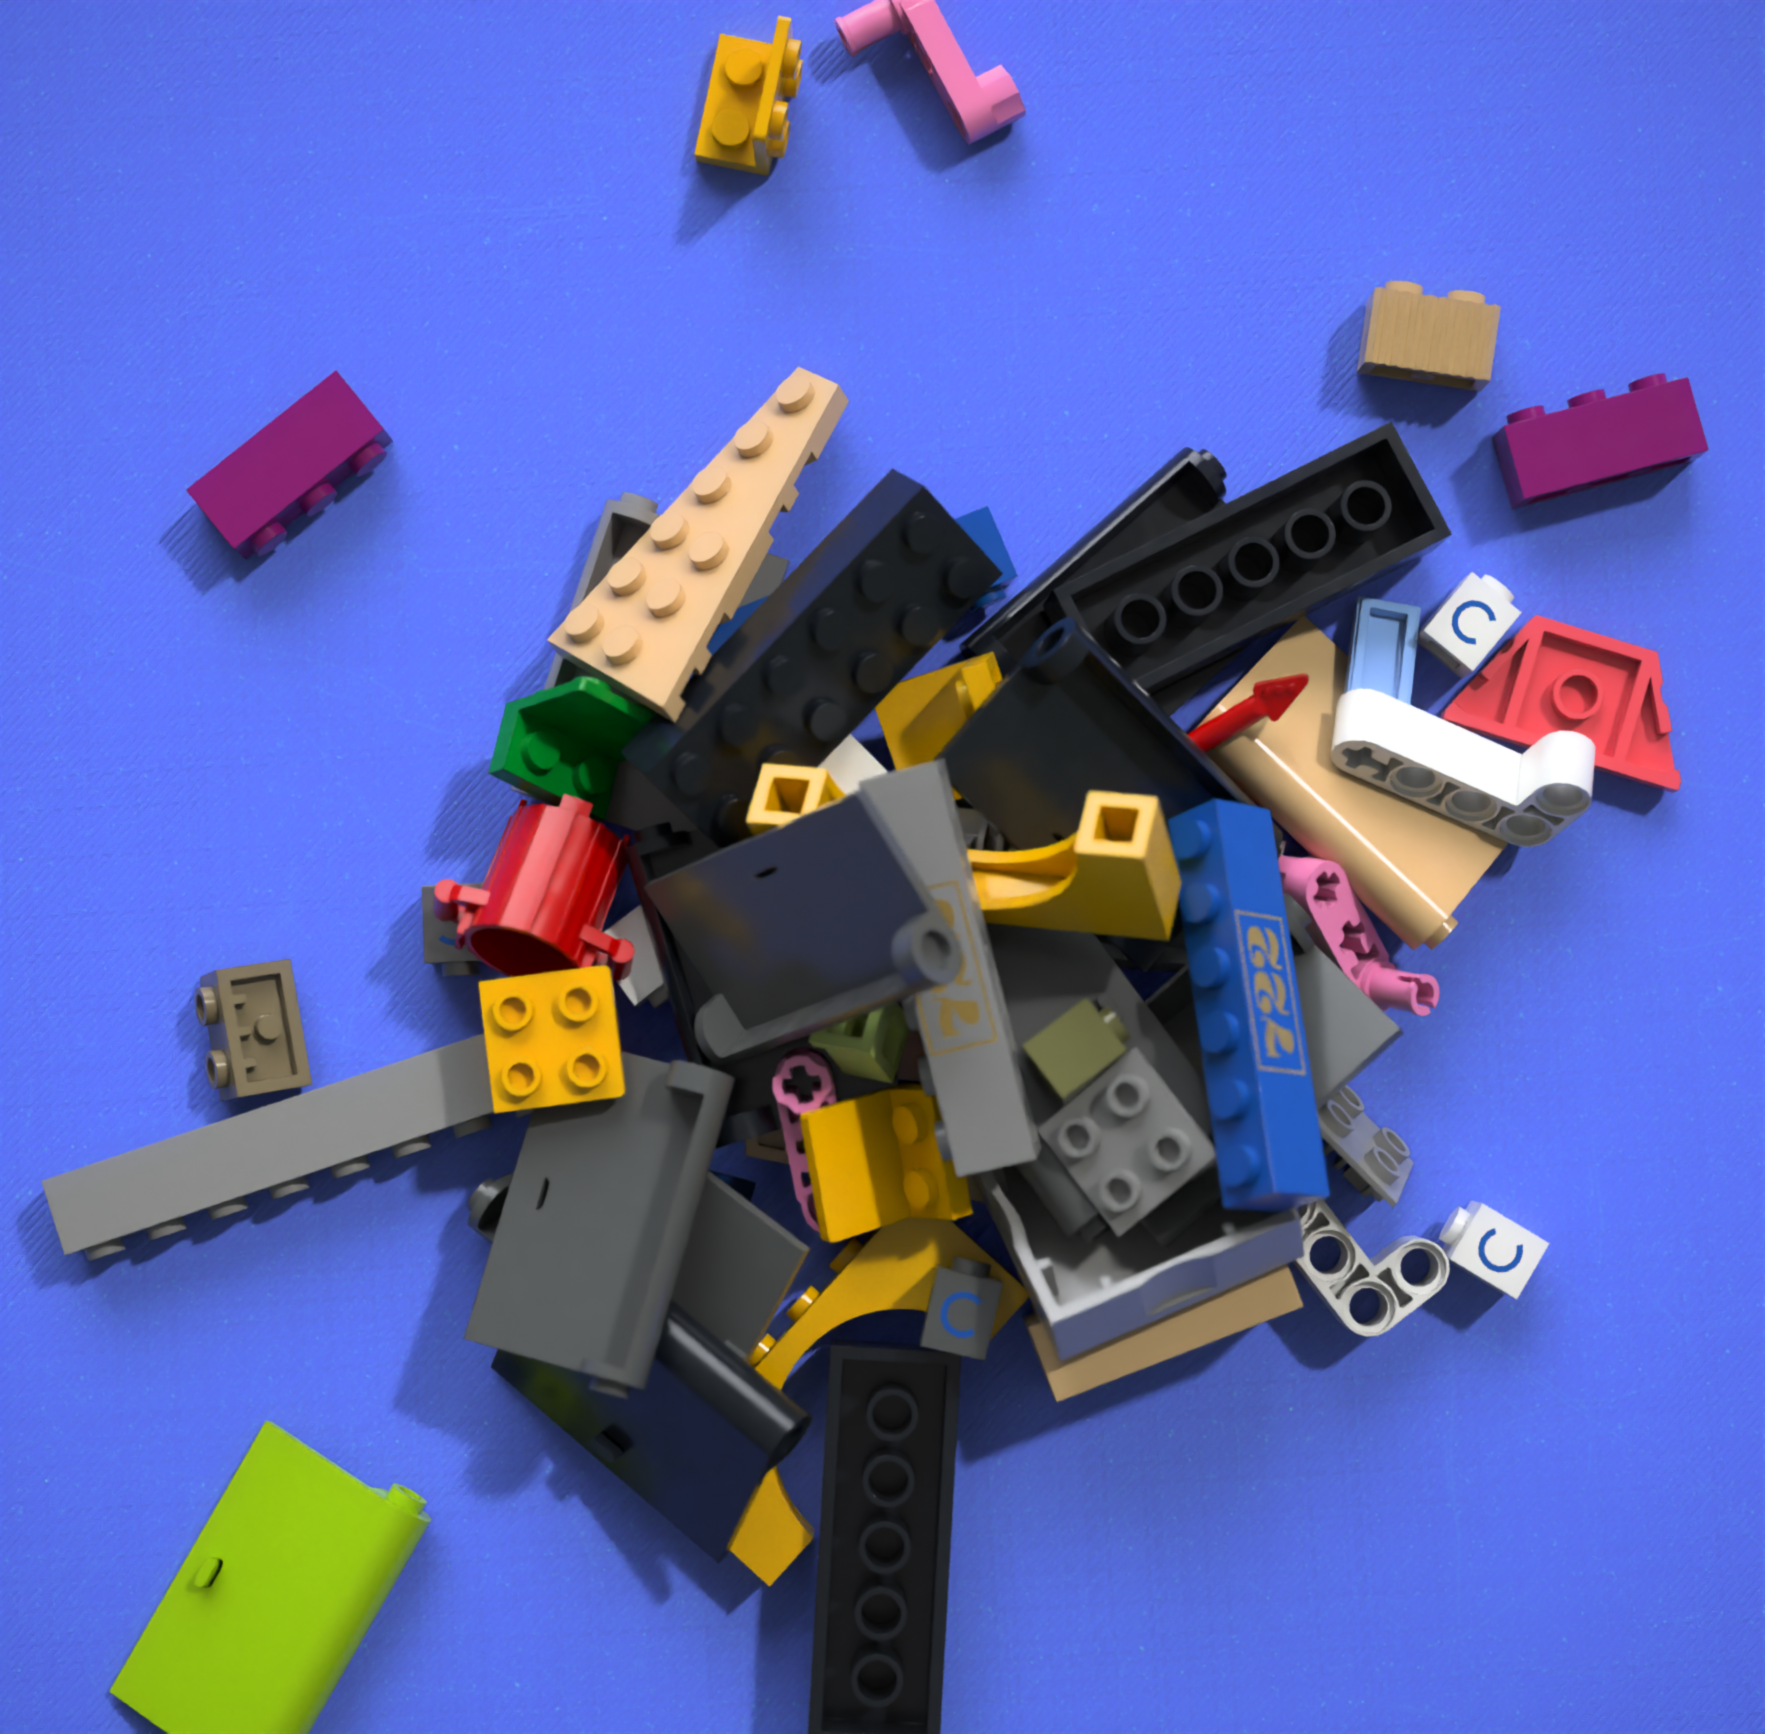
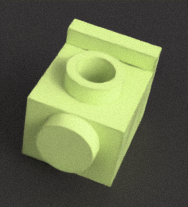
M897 1003L813 1033L810 1036L809 1042L814 1047L825 1048L845 1075L893 1083L910 1029L904 1012Z

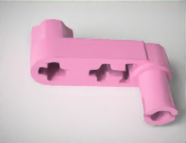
M875 0L843 17L834 19L839 37L851 57L898 31L902 35L907 34L953 122L967 144L970 145L1026 116V110L1019 91L1010 74L1002 65L975 77L935 0Z
M1280 855L1278 863L1283 895L1288 893L1312 919L1313 922L1305 930L1310 935L1314 944L1382 1011L1394 1008L1419 1016L1429 1015L1431 1011L1428 1006L1435 1008L1440 996L1437 980L1428 974L1400 971L1393 963L1389 962V955L1341 866L1329 860Z
M795 1048L788 1051L778 1061L773 1075V1093L777 1100L796 1199L801 1203L806 1222L814 1230L820 1232L811 1180L804 1182L802 1172L809 1173L805 1148L799 1149L797 1141L803 1140L800 1116L803 1112L837 1103L838 1097L833 1072L828 1060L819 1051L814 1049ZM805 1066L808 1075H819L821 1082H813L811 1094L801 1095L798 1086L786 1085L784 1079L792 1078L793 1067Z

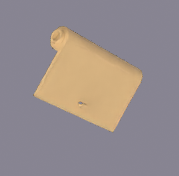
M1304 616L1295 622L1196 728L1254 694L1252 691L1253 686L1257 682L1302 673L1309 676L1307 686L1278 721L1273 722L1267 716L1206 752V754L1261 808L1270 809L1271 817L1314 858L1338 863L1345 871L1349 883L1359 900L1412 950H1415L1423 943L1432 950L1456 927L1458 921L1451 915L1452 912L1508 843L1344 772L1335 766L1331 760V747L1337 702L1341 695L1344 694L1348 656Z

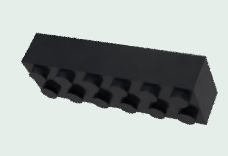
M1391 421L1053 589L1044 602L1043 608L1052 625L1063 619L1073 618L1149 695L1433 552L1452 533Z
M892 468L711 656L701 675L694 674L687 681L680 694V698L684 701L685 706L676 723L656 713L620 753L721 850L746 840L753 835L747 823V818L763 764L817 768L1003 573L924 485Z
M831 1339L808 1734H940L961 1355L920 1346V1344Z

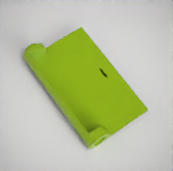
M265 1421L109 1692L167 1734H309L432 1521L431 1517L423 1511L427 1501L414 1491L396 1483H393L389 1491L382 1488L369 1487L272 1421Z

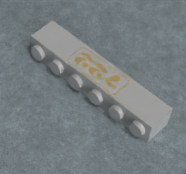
M935 760L858 781L859 789L864 788L953 930L961 948L962 964L955 980L902 1000L907 1025L911 1032L921 1031L926 1056L918 1057V1068L923 1089L927 1097L937 1095L943 1118L942 1121L934 1123L935 1136L941 1158L944 1162L953 1160L957 1177L1035 1160L1042 1146L945 760Z

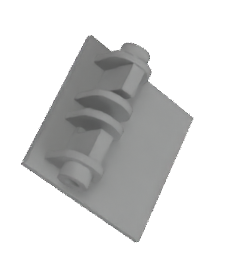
M1137 1047L1128 1052L1037 1130L1118 1237L1123 1235L1189 1179L1194 1180L1207 1171L1214 1164L1212 1161L1217 1157L1214 1146Z
M1346 1085L1317 1111L1321 1141L1323 1139L1327 1141L1322 1146L1324 1157L1335 1149L1340 1156L1333 1163V1166L1339 1170L1349 1163L1350 1166L1344 1170L1342 1175L1364 1197L1371 1194L1378 1202L1385 1199L1394 1207L1398 1203L1414 1164L1409 1158L1410 1151L1404 1141L1394 1131L1387 1127L1380 1129L1363 1112L1364 1105L1361 1099Z

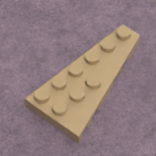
M798 367L778 386L775 393L746 424L738 429L728 444L705 469L695 476L693 482L652 523L647 532L624 557L611 567L601 582L578 607L567 615L565 621L547 639L559 656L676 723L685 706L684 701L680 698L682 690L691 674L701 675L712 656L706 648L718 625L732 619L774 541L769 530L779 511L790 512L799 495L794 487L804 465L818 460L849 402L839 384L801 367Z

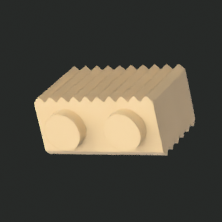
M1389 281L1385 283V288L1378 287L1373 290L1366 303L1357 373L1481 392L1491 380L1500 306L1485 304L1486 297L1472 291H1450L1447 297L1423 295V287L1421 285L1406 281Z

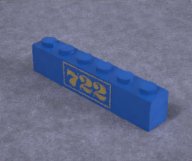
M1215 798L1168 819L1172 851L1181 879L1179 901L1224 1208L1281 1213L1328 1198L1330 1193L1270 809Z

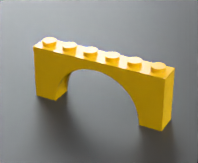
M763 764L747 823L755 836L846 796V794L837 786L827 769ZM1089 792L1080 830L1064 841L1044 848L1016 852L967 849L986 923L1169 941L1181 887V879L1157 797Z
M910 1217L878 1228L864 1244L853 1237L828 1265L837 1273L820 1293L812 1285L803 1292L785 1313L794 1322L777 1341L767 1333L759 1342L749 1364L781 1390L787 1376L803 1353L816 1340L845 1321L882 1310L913 1309L926 1311L936 1266L940 1264L951 1267L953 1256L991 1264L989 1276L1000 1278L1003 1282L990 1340L1029 1298V1295L1022 1283L952 1220ZM777 1466L766 1474L730 1549L736 1557L769 1587L814 1538L815 1530L790 1499Z

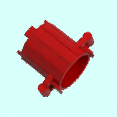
M564 794L559 807L546 804L527 806V800L521 799L517 810L508 820L481 889L458 885L457 882L450 879L441 880L434 889V915L441 921H452L459 925L456 931L455 948L462 950L463 945H467L470 953H473L479 960L488 965L489 968L506 976L517 977L605 965L611 969L613 980H624L631 973L635 952L634 946L626 939H615L601 931L628 863L624 849L631 845V837L625 834L623 840H620L605 825L589 818L593 804L580 798Z

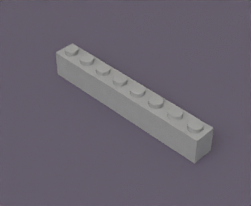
M483 1033L41 1181L64 1255L85 1250L88 1262L126 1250L123 1237L146 1230L149 1241L186 1230L187 1226L184 1217L207 1209L212 1221L248 1209L245 1196L269 1189L272 1200L310 1188L306 1178L308 1175L330 1168L333 1179H338L370 1168L368 1155L391 1148L394 1158L397 1159L431 1148L428 1135L453 1128L457 1139L493 1127L489 1116L494 1113L485 1034ZM533 1109L515 1111L516 1117L520 1118L530 1115Z

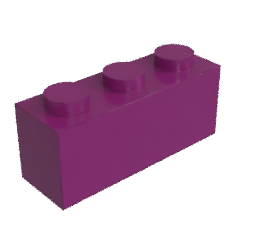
M335 370L186 489V491L235 551L245 559L254 552L257 556H262L273 550L286 538L288 532L285 530V527L301 514L305 513L308 517L313 516L328 506L337 496L334 488L351 474L355 473L357 477H361L378 466L387 455L384 448L393 440L337 370Z
M1665 373L1650 375L1629 383V393L1606 398L1604 389L1594 390L1568 399V409L1545 414L1544 407L1540 405L1519 410L1506 416L1508 425H1504L1492 437L1512 510L1691 463L1706 453L1709 449L1688 377L1667 382Z

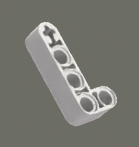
M1351 690L1341 695L1337 702L1331 747V760L1336 767L1507 843L1521 847L1543 845L1567 828L1591 806L1595 745L1591 739L1583 734L1573 731L1552 732L1539 739L1523 754H1520L1376 690Z
M1323 1199L1300 1207L1298 1215L1301 1222L1304 1257L1292 1262L1336 1320L1346 1329L1365 1337L1378 1336L1395 1326L1445 1285L1450 1272L1449 1260L1444 1250L1435 1242L1416 1236H1402L1368 1259ZM1324 1236H1332L1340 1246L1341 1255L1339 1262L1334 1268L1319 1272L1310 1261L1309 1253L1311 1247L1316 1240ZM1421 1248L1426 1252L1430 1260V1269L1428 1275L1422 1281L1409 1284L1401 1274L1400 1264L1407 1252ZM1363 1288H1372L1379 1297L1380 1307L1378 1313L1373 1319L1358 1323L1350 1314L1349 1304L1351 1298L1357 1291Z

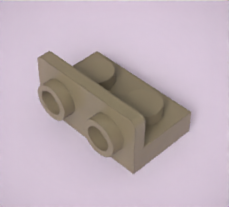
M290 959L219 969L200 977L201 988L195 990V1009L200 1024L202 1026L208 1025L212 1051L206 1053V1073L212 1089H219L222 1102L312 1085Z

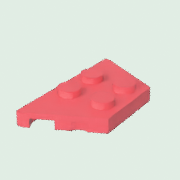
M1535 615L1529 619L1440 715L1441 719L1463 729L1528 749L1539 739L1552 732L1573 731L1591 739L1595 745L1594 769L1671 793L1679 791L1681 778L1680 772L1675 770L1668 734L1672 732L1668 706L1665 705L1661 696L1660 689L1663 678L1658 652Z

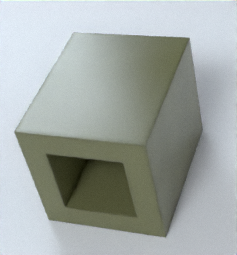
M1086 997L1024 1043L1022 1048L1026 1060L1064 1108L1128 1053L1127 1048L1123 1044L1131 1036L1108 1006L1098 1012Z

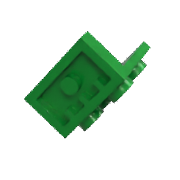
M577 677L573 681L547 690H539L535 694L506 703L488 774L552 806L559 807L564 794L593 804V808L589 818L596 822L606 819L619 762L627 760L620 751L657 712L643 704H633L611 692L610 685L593 677Z

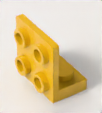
M778 16L772 44L720 34L694 153L696 162L769 176L773 157L784 159L791 121L787 120L789 102H785L786 96L797 98L803 71V60H800L802 41L793 39L791 18Z
M993 651L900 681L875 707L896 770L931 762L1003 680ZM951 786L952 792H953V796H954V800H958V799L963 798V797Z
M601 965L478 982L494 1113L616 1098L625 1095L626 1085L612 973L608 966Z
M901 1083L801 1114L800 1123L822 1241L838 1242L910 1217L955 1220L973 1214L966 1175L957 1177L953 1160L944 1162L938 1149L934 1123L942 1121L943 1118L937 1095L927 1097L922 1084Z

